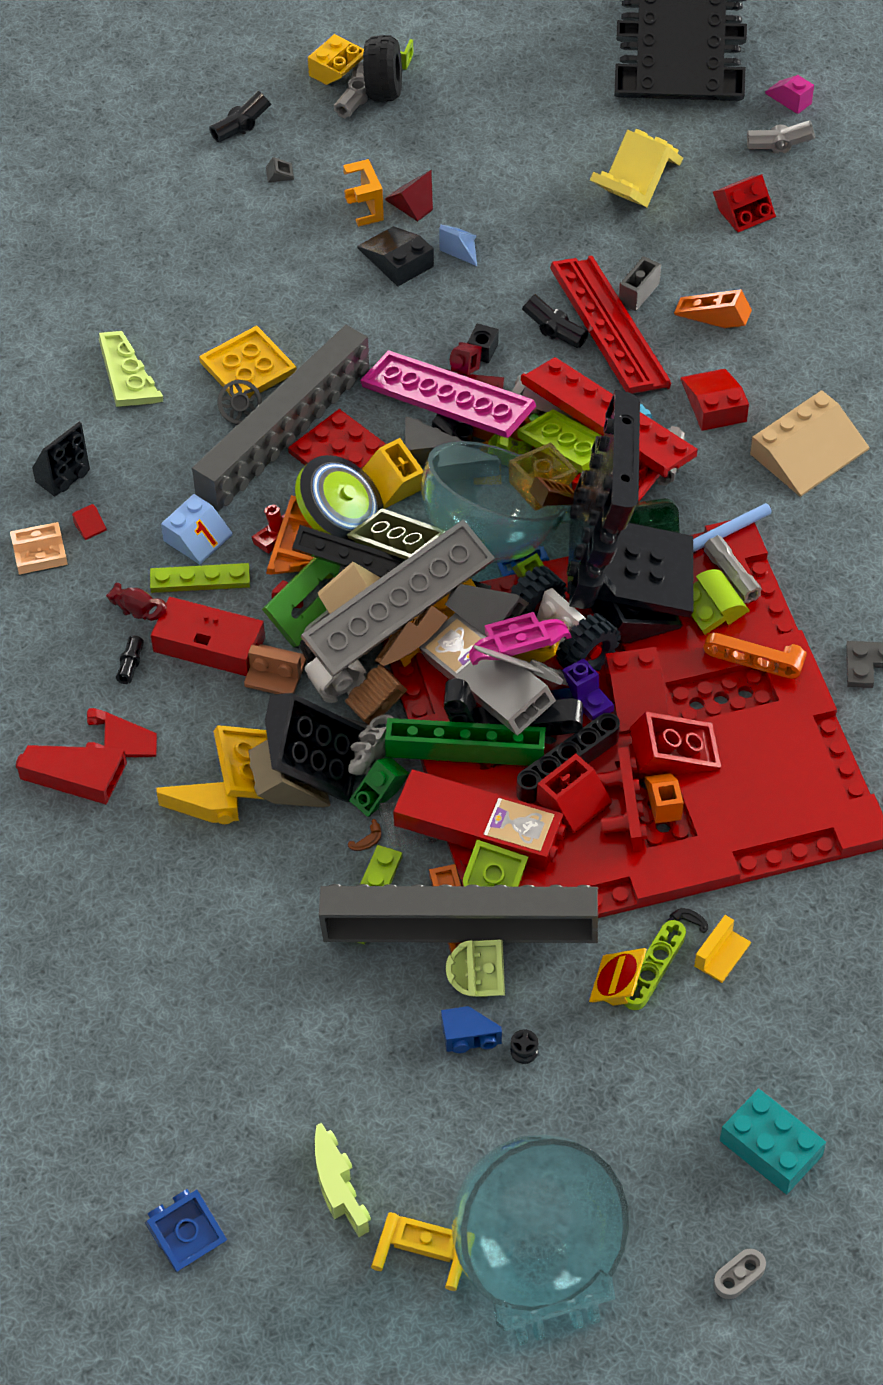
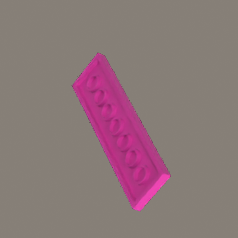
M389 350L360 380L364 388L505 438H509L536 408L534 399Z

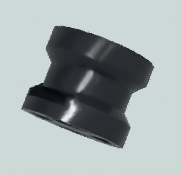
M527 1029L515 1032L510 1042L512 1058L521 1064L533 1062L538 1055V1037Z

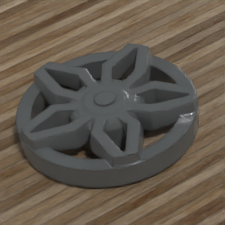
M231 381L219 392L217 399L219 412L225 420L238 425L243 421L239 420L242 412L248 416L250 414L246 410L248 407L252 411L256 409L253 404H250L255 397H257V407L262 403L261 394L248 381ZM239 384L246 385L251 389L245 390L244 393H242V389L239 386ZM233 385L238 390V393L234 394L233 392ZM229 387L232 397H222L225 390ZM254 391L251 398H248L246 394ZM230 400V405L223 404L222 401ZM223 407L227 409L232 408L230 410V417L225 413ZM234 411L238 412L236 419H233Z

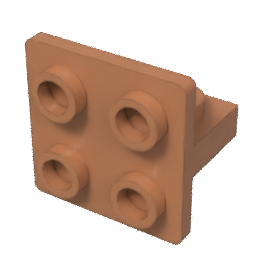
M262 644L259 646L251 645L248 652L250 668L245 678L244 686L274 694H294L306 664L304 655Z

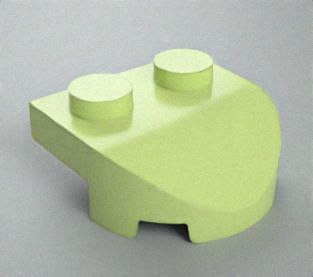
M470 940L460 943L451 955L448 956L446 962V975L450 984L460 993L472 997L505 996L503 940Z

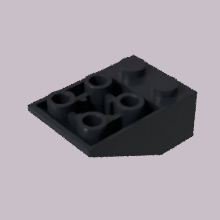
M80 421L43 448L32 467L35 482L54 497L61 492L67 491L73 482L85 477L90 470L83 427Z

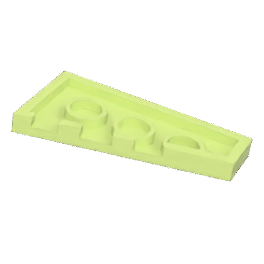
M122 331L99 333V342L116 407L163 402L162 393L155 388V382L145 372L141 360L136 358L135 351Z

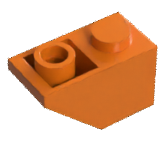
M671 773L645 776L644 780L655 824L681 820L683 799L678 780Z

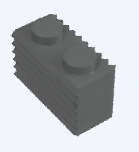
M645 256L641 257L639 262H636L634 268L620 282L619 299L624 306L634 311L639 309L660 283L662 270L660 263Z

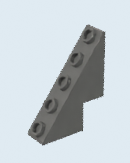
M406 417L405 445L419 465L433 464L437 481L501 475L500 464L502 462L497 455L483 451L476 445H470L461 441L456 436H450L436 427L433 428L426 425L419 419Z

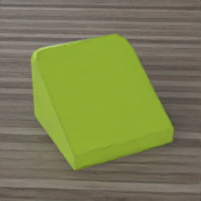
M536 553L513 566L512 569L519 578H523L527 571L530 570L532 572L534 567L540 568L544 564Z

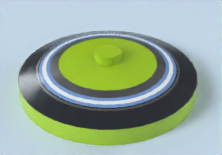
M332 455L316 457L307 463L297 476L295 483L296 500L305 520L315 530L359 543L348 539L347 534L380 509H384L382 498L374 482L360 467L347 459Z

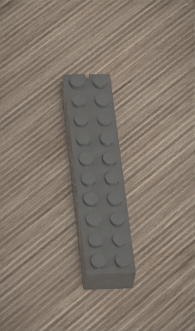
M344 325L192 467L195 495L211 504L216 511H219L224 506H228L239 491H244L255 476H260L270 462L277 460L284 448L291 446L301 432H306L316 418H321L326 408L331 404H335L345 390H350L360 376H365L370 368L368 337L352 327Z
M331 884L329 886H320L319 920L323 942L463 943L470 940H503V943H598V887H590L588 885H579L577 887H563L561 885H551L549 887H535L533 885L508 887L506 885H495L494 887L474 884L467 886H451L447 884L440 886H424L420 884L412 886H396L393 884L384 886H369L366 884L342 886Z

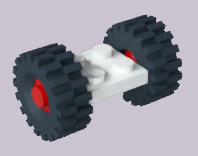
M547 566L534 567L532 572L530 570L527 571L525 577H520L517 580L516 586L513 585L510 588L512 594H517L529 602L521 615L534 612L539 622L549 619L563 621L572 638L567 639L564 636L560 640L556 652L558 663L563 668H566L584 658L595 671H600L602 669L601 666L605 663V654L616 652L614 649L620 644L618 642L621 639L620 631L601 614L594 613L593 616L590 614L585 618L574 607H570L569 603L565 600L566 595L564 593L567 592L566 583Z

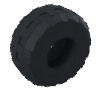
M390 35L371 36L364 44L363 74L366 94L374 102L394 101L401 94L402 63L398 40Z

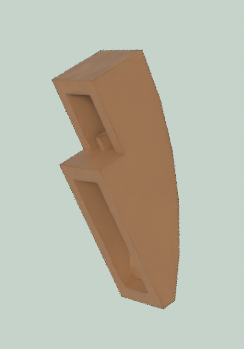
M431 605L426 611L417 616L413 623L408 621L404 627L395 632L374 661L385 666L412 653L432 637L448 617Z

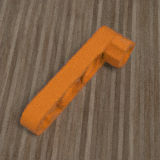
M710 633L703 646L704 651L710 656L791 679L799 677L807 655L801 646L795 644L785 646L782 652L719 633Z

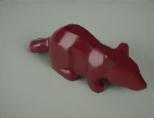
M115 583L114 587L106 595L113 605H118L124 615L132 613L136 619L143 618L144 620L154 621L162 617L166 612L167 605L163 599H153L146 591L140 588L122 589L120 583ZM157 606V609L152 614H149L150 610Z

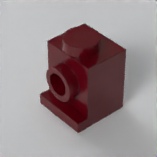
M459 342V345L453 348L450 354L451 371L469 375L479 370L482 347Z

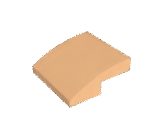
M59 522L10 532L19 575L68 565Z

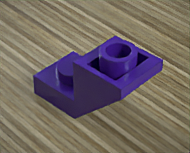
M584 658L562 670L574 699L580 700L583 703V713L590 721L604 713L614 711V704L599 688V674Z

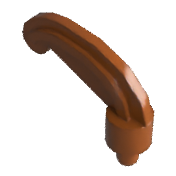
M376 819L371 821V834L356 844L354 841H349V849L362 851L378 843L381 839L382 831Z

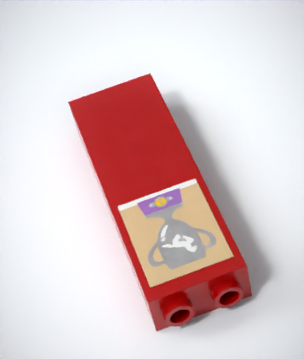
M413 769L393 811L394 826L470 849H474L476 841L480 840L527 856V866L544 871L547 870L549 862L555 861L558 852L557 841L563 840L567 825L563 824V813Z

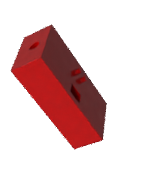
M169 596L166 602V612L157 620L151 633L153 652L247 676L250 668L248 654L251 645H263L265 640L264 621Z

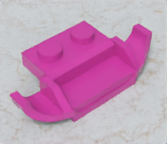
M531 612L485 625L487 637L479 640L474 645L513 656L545 646H552L564 636L567 639L572 637L563 621L549 619L539 622L535 613ZM473 647L469 652V659L473 666L477 665L480 660H500L483 654Z

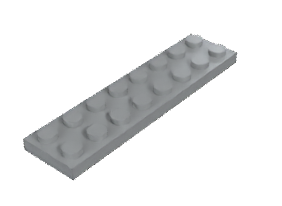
M463 519L304 632L301 638L333 678L404 627L408 621L415 619L431 605L433 606L451 593L460 584L465 583L494 562L495 557Z

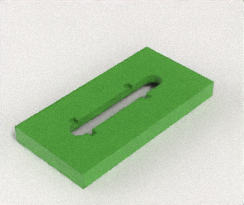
M313 558L262 609L291 646H299L302 640L301 635L304 633L305 628L327 610L319 596L296 619L291 615L293 608L328 574L335 578L339 573V565Z

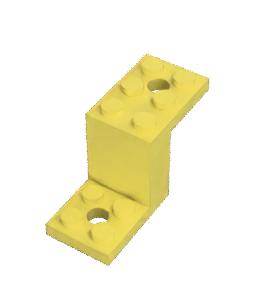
M635 129V132L627 130L609 173L604 171L601 174L593 172L590 181L610 193L647 208L667 161L680 166L683 157L678 154V149L673 148L672 145L661 138L655 137L654 139L639 129Z

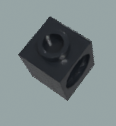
M476 324L467 343L482 347L480 362H490L498 346L499 329Z

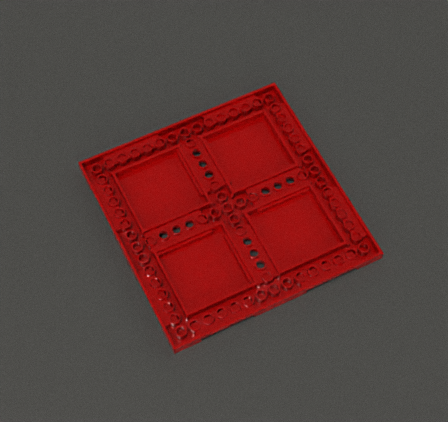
M728 521L706 525L704 532L691 536L694 539ZM755 522L723 538L748 574L753 576L762 588L761 595L756 600L748 604L745 603L749 609L748 613L730 625L725 621L706 635H704L692 616L691 618L678 616L683 624L681 629L631 643H620L614 649L616 652L651 647L657 648L669 716L713 724L721 769L718 771L673 775L678 780L683 799L682 819L656 824L652 810L648 807L650 800L647 789L640 786V783L645 781V776L652 775L638 773V770L632 773L633 779H639L641 794L636 795V801H642L644 817H639L640 824L645 823L647 839L642 840L643 851L633 852L631 835L627 831L603 835L601 818L624 815V812H627L624 788H621V786L605 788L612 800V804L574 834L566 828L563 840L557 841L558 852L555 861L549 862L546 871L526 865L519 887L523 885H533L535 887H549L551 885L577 887L579 885H588L590 887H598V918L883 849L882 810L875 794H870L836 717L837 708L803 631L798 630L767 560L768 552ZM704 548L693 553V584L698 581L696 578L698 574L712 569L720 570L703 551ZM569 556L542 562L545 567L547 566L566 583L565 587H567ZM517 574L480 583L490 585L491 590L511 593L512 590L510 588L513 585L516 586L519 577ZM565 592V600L569 603L570 594ZM575 608L585 618L590 614L594 615L591 608ZM710 633H719L782 652L785 646L795 644L801 646L807 655L799 677L791 679L710 656L704 651L703 646ZM388 638L382 642L383 647L388 642ZM418 652L410 659L411 663L405 668L400 659L389 664L392 674L407 689L400 697L407 719L450 722L444 709L445 683L449 679L427 662L422 653ZM556 654L542 662L556 670L564 669L556 660ZM605 665L601 666L602 669L597 672L599 674V688L611 701L604 673ZM535 675L548 686L549 690L569 688V686L560 685ZM740 691H748L752 696L743 698L738 693ZM723 696L728 701L724 704H719L714 698ZM692 702H699L704 707L696 710L690 704ZM583 713V727H584V726H586L587 724H589L591 721H590V719ZM631 733L619 734L618 742L613 747L589 763L596 773L618 770L620 767L618 748L628 747L630 757L635 756ZM573 734L552 735L556 741L552 744L545 743L544 755ZM420 759L424 773L519 800L516 793L517 776L528 767ZM537 801L534 802V803H529V804H533V805H536V806L543 807V806H542L541 804H539ZM666 824L670 827V830L668 832H660L656 826ZM447 842L453 863L456 865L461 886H463V877L473 849Z

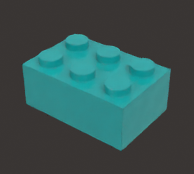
M759 1088L722 1126L719 1140L786 1195L823 1156L826 1145L824 1139Z

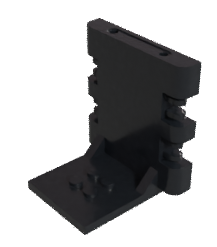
M623 0V7L639 8L638 13L626 12L621 14L622 20H617L616 40L623 42L620 43L621 49L637 50V55H623L620 57V62L628 64L616 63L614 96L619 98L743 100L745 96L746 67H726L741 65V60L737 58H724V53L741 52L739 45L746 43L747 24L741 23V16L726 15V10L738 11L743 9V4L739 2L746 0Z
M615 390L605 413L604 435L596 436L591 448L590 470H582L573 493V504L569 511L570 533L567 567V593L570 594L569 606L589 609L594 605L595 600L598 599L691 618L693 613V536L629 523L639 496L640 401L632 393Z

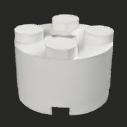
M317 657L305 666L308 678L323 700L328 703L337 702L338 699L336 697L346 692L349 695L353 688L360 686L366 680L364 676L366 670L359 660H356L333 678Z

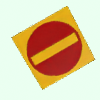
M641 948L603 955L589 1002L605 1001L612 1006L628 1004L626 997H631L634 994L647 949Z

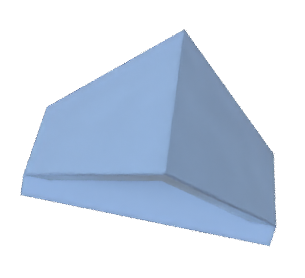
M441 224L439 228L440 251L477 266L474 242L476 235L457 227Z

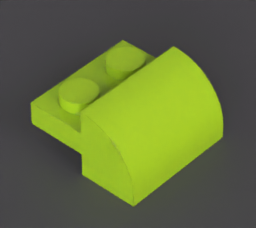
M712 569L696 576L698 581L693 584L692 617L704 635L725 621L730 625L749 612L748 607L722 571Z

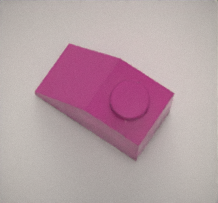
M795 75L778 81L766 90L765 94L796 114H799L812 104L814 84L799 75Z

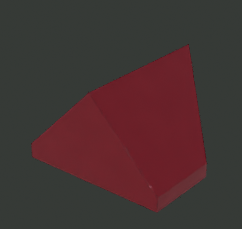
M432 169L404 184L386 197L385 200L418 222L433 210Z

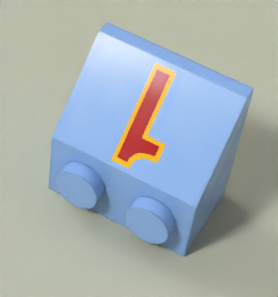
M195 494L161 523L163 541L199 565L233 535L214 507Z

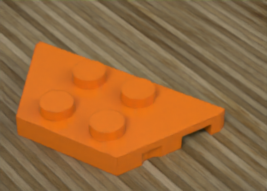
M291 495L266 574L300 572L314 558L292 550L299 526L312 528L302 515L296 496Z

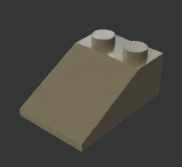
M268 740L248 751L250 768L255 781L254 789L259 797L274 804L310 807L330 806L328 794L272 769Z

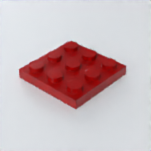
M338 409L289 446L288 453L304 465L316 457L332 455L347 459L363 469L380 447L386 445V443L341 409Z

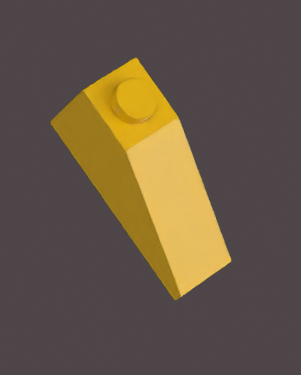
M224 782L156 788L159 806L211 823L230 824L233 821H239L238 797L226 795Z

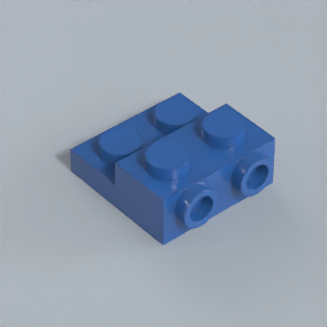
M186 1189L173 1197L175 1203L165 1209L162 1204L147 1213L150 1219L145 1222V1225L159 1248H162L175 1272H178L227 1241L198 1190L190 1193Z

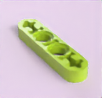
M676 920L666 922L645 953L640 974L643 971H651L656 977L651 981H646L639 974L634 994L639 985L642 988L640 996L635 1000L626 997L628 1004L624 1005L628 1009H642L664 976L685 940L686 929L681 922ZM678 931V935L673 936L670 944L667 943L669 932ZM657 950H663L667 952L668 957L664 960H658L653 956V953Z

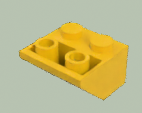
M334 34L308 56L309 76L328 85L342 78L363 59L364 49Z
M401 438L380 447L362 469L377 487L384 509L425 489L424 471Z

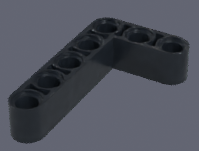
M454 678L445 683L444 709L450 722L504 725L483 707H478L470 686L465 680ZM570 698L556 700L529 726L545 727V736L578 733L583 728V703L580 700Z

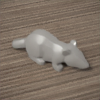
M391 715L377 716L359 734L361 742H355L351 745L355 758L350 761L349 773L367 775L371 769L370 766L376 760L382 759L386 755V727H374L379 724H387V718L394 717Z

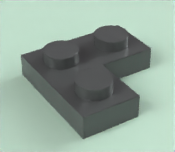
M847 641V687L873 688V667L883 668V642Z

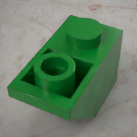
M393 758L378 759L349 801L363 814L370 817L398 792L410 773Z

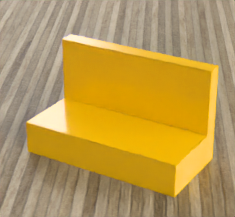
M724 915L698 950L694 967L723 983L751 944V941L733 932L734 919L727 915Z

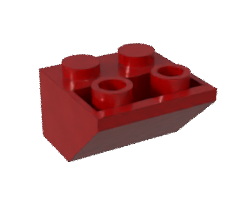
M762 174L750 176L713 191L719 212L737 232L776 217Z
M574 754L537 783L536 801L546 809L563 813V824L567 825L566 828L573 834L612 804V800L595 770L577 754Z

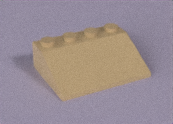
M821 390L752 437L750 455L801 497L868 451L870 447L841 406Z

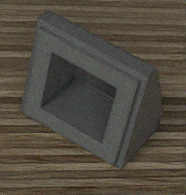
M272 157L266 166L268 182L294 180L292 163Z

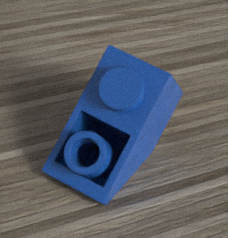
M471 1007L441 1010V1024L446 1052L464 1053L471 1048L492 1049L498 1044H502L501 1026Z

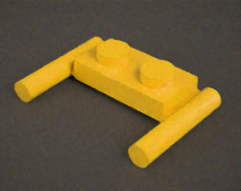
M390 1212L387 1215L371 1268L376 1271L383 1270L390 1244H394V1248L446 1262L453 1260L445 1288L450 1291H456L472 1235L467 1232L461 1233L452 1229L401 1217Z

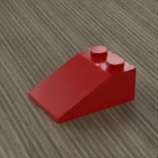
M726 369L680 378L701 431L747 422L749 402L742 386Z
M656 647L605 654L604 673L611 702L614 704V715L620 720L619 734L631 733L630 727L645 712L669 716L662 668Z
M645 712L630 727L638 773L650 775L671 773L672 775L718 771L721 769L712 723Z

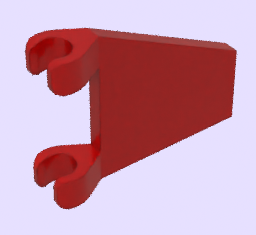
M89 708L87 710L88 725H101L105 723L104 745L88 742L86 747L120 748L125 750L126 757H156L157 733L100 709Z

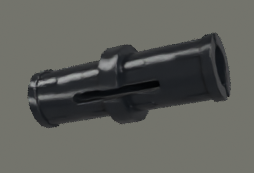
M132 635V637L128 638L126 649L120 656V667L116 680L121 684H130L134 671L139 666V656L144 645V640L139 636Z

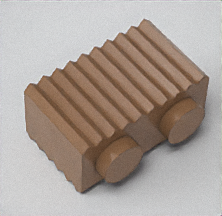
M378 665L377 668L369 671L367 679L360 686L350 691L349 698L345 702L369 725L374 718L384 715L407 689L389 670L382 665Z

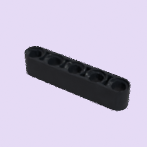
M612 713L600 715L584 726L580 732L573 734L522 770L517 776L516 793L518 799L526 803L536 802L537 783L550 774L546 773L547 771L553 772L567 761L566 757L571 758L574 754H577L589 764L613 747L619 739V718Z

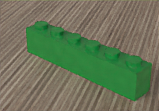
M387 718L385 750L386 757L529 766L544 756L545 727L528 726L517 736L505 725Z

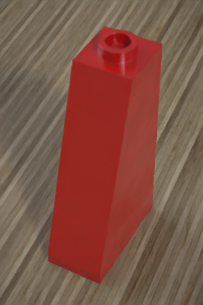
M27 745L24 753L20 754L16 761V769H18L21 780L107 805L127 765L125 750L120 748Z

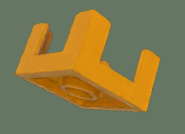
M369 159L343 165L344 174L361 171V186L344 191L347 203L366 201L372 214L356 218L358 227L383 221V189Z

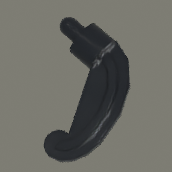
M688 908L675 910L667 920L668 922L670 920L680 921L684 919L700 926L699 930L702 933L708 930L707 921L700 914Z

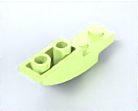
M320 1123L316 1125L315 1157L322 1194L334 1220L345 1214L358 1237H361L369 1232L368 1221L371 1220V1217L363 1204L359 1206L355 1200L356 1192L349 1182L351 1180L350 1169H352V1164L346 1153L340 1154L337 1149L338 1141L331 1130L326 1131L323 1124Z

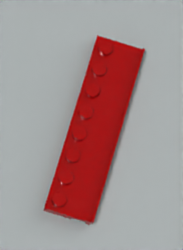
M588 256L587 260L580 261L577 258L552 261L551 271L625 392L638 393L661 388L670 389L671 380L594 257Z
M556 357L527 374H521L520 381L524 386L602 436L604 435L605 413L613 396L612 393ZM640 412V462L661 476L666 477L668 476V471L673 468L678 469L697 457L698 449Z

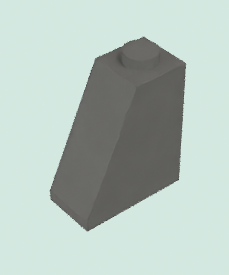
M460 584L449 594L445 605L486 636L485 625L520 616L529 602L517 594Z

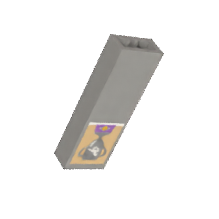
M454 613L432 637L419 647L427 662L449 680L454 678L465 680L470 686L475 701L518 736L556 701L548 686L526 668L503 660H480L477 665L473 666L469 659V652L475 643L486 636L458 614Z

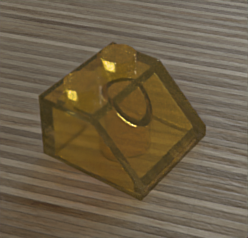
M551 442L509 460V483L535 511L546 507L541 506L529 492L535 477H542L570 485L577 476V470Z

